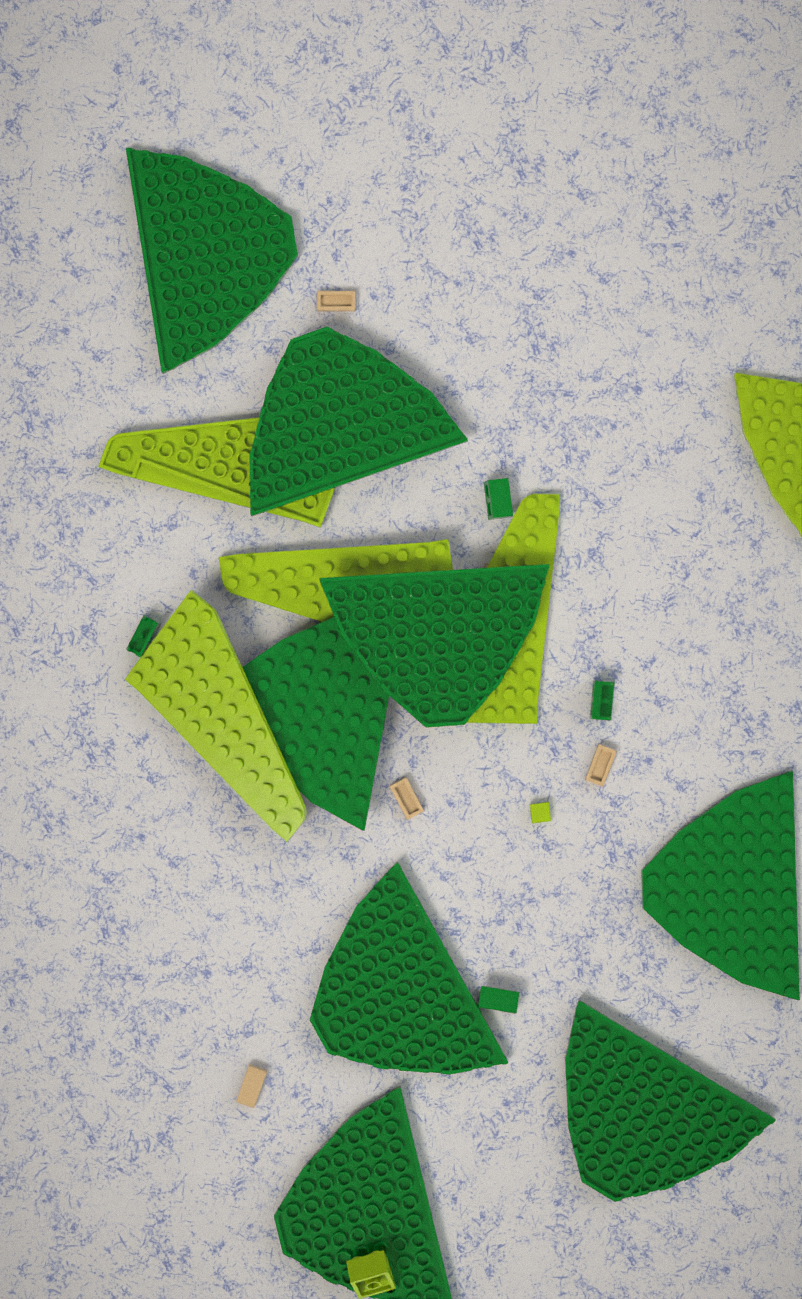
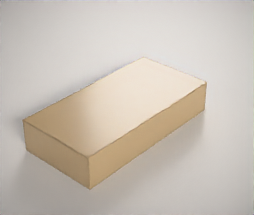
M317 291V312H355V291Z
M598 744L585 780L603 787L617 751Z
M407 777L389 786L407 820L424 812Z
M249 1064L236 1101L237 1103L252 1108L255 1107L267 1070Z

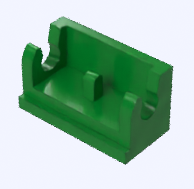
M509 478L483 482L488 520L512 517L513 509Z
M143 615L126 650L142 658L161 623Z
M593 680L590 719L611 720L615 682Z
M481 986L477 1006L479 1008L517 1014L520 992Z

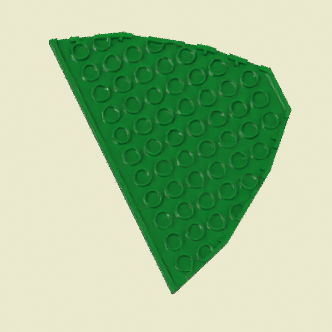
M128 147L126 148L161 372L164 374L218 346L260 307L297 259V245L292 217L276 207L275 204L264 196L258 194L247 184L231 179V177L205 165L198 164L185 156L153 153L147 150L141 151Z
M329 327L292 338L267 387L254 442L249 455L251 517L466 443L468 439L430 390L415 381L414 378L386 359L377 350L367 347Z
M549 564L319 578L342 637L384 692L424 727L429 728L465 725L475 711L487 700L488 696L500 685L529 631L535 624L547 572L549 571Z
M333 617L282 639L242 668L298 790L311 803L365 831L389 695L384 692L342 637L336 620Z
M787 771L781 775L733 791L725 799L695 818L694 821L678 830L673 838L657 852L655 857L641 869L642 908L684 948L738 982L791 999L800 1000L793 771Z
M396 862L356 905L325 965L310 1016V1022L328 1054L372 1065L379 1069H398L399 1071L433 1072L451 1075L478 1068L508 1064L509 1062L410 882L400 864Z
M578 1000L565 1055L568 1129L582 1183L614 1202L628 1197L646 1195L657 1190H666L683 1180L686 1181L710 1170L719 1163L731 1160L753 1138L759 1136L766 1127L776 1121L773 1116L581 1000Z
M398 1086L350 1116L301 1169L274 1214L282 1252L285 1256L298 1261L300 1265L308 1270L321 1275L326 1281L335 1285H342L354 1291L350 1283L346 1261L352 1260L356 1256L369 1255L373 1251L384 1250L396 1289L369 1297L373 1299H452L401 1086Z

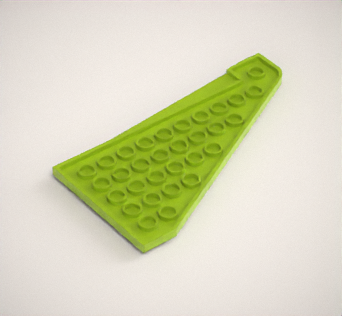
M259 417L119 433L108 440L98 467L118 475L250 508L249 455L254 442ZM335 488L267 511V513L302 521L321 528Z
M531 494L525 497L518 506L487 568L549 564V571L547 572L535 624L529 631L500 685L488 696L487 700L475 711L467 723L537 724V705L559 521L560 494Z
M449 539L422 543L246 553L219 557L222 582L230 593L320 622L333 618L334 615L319 578L453 570Z
M191 590L146 649L142 658L138 660L126 676L125 680L144 696L274 832L288 842L305 821L307 815L306 806L216 609Z

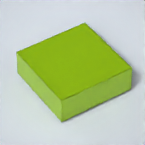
M549 802L530 804L532 824L551 821Z

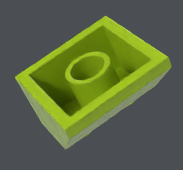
M384 1250L373 1251L369 1255L356 1256L352 1260L346 1261L350 1283L359 1299L396 1289Z

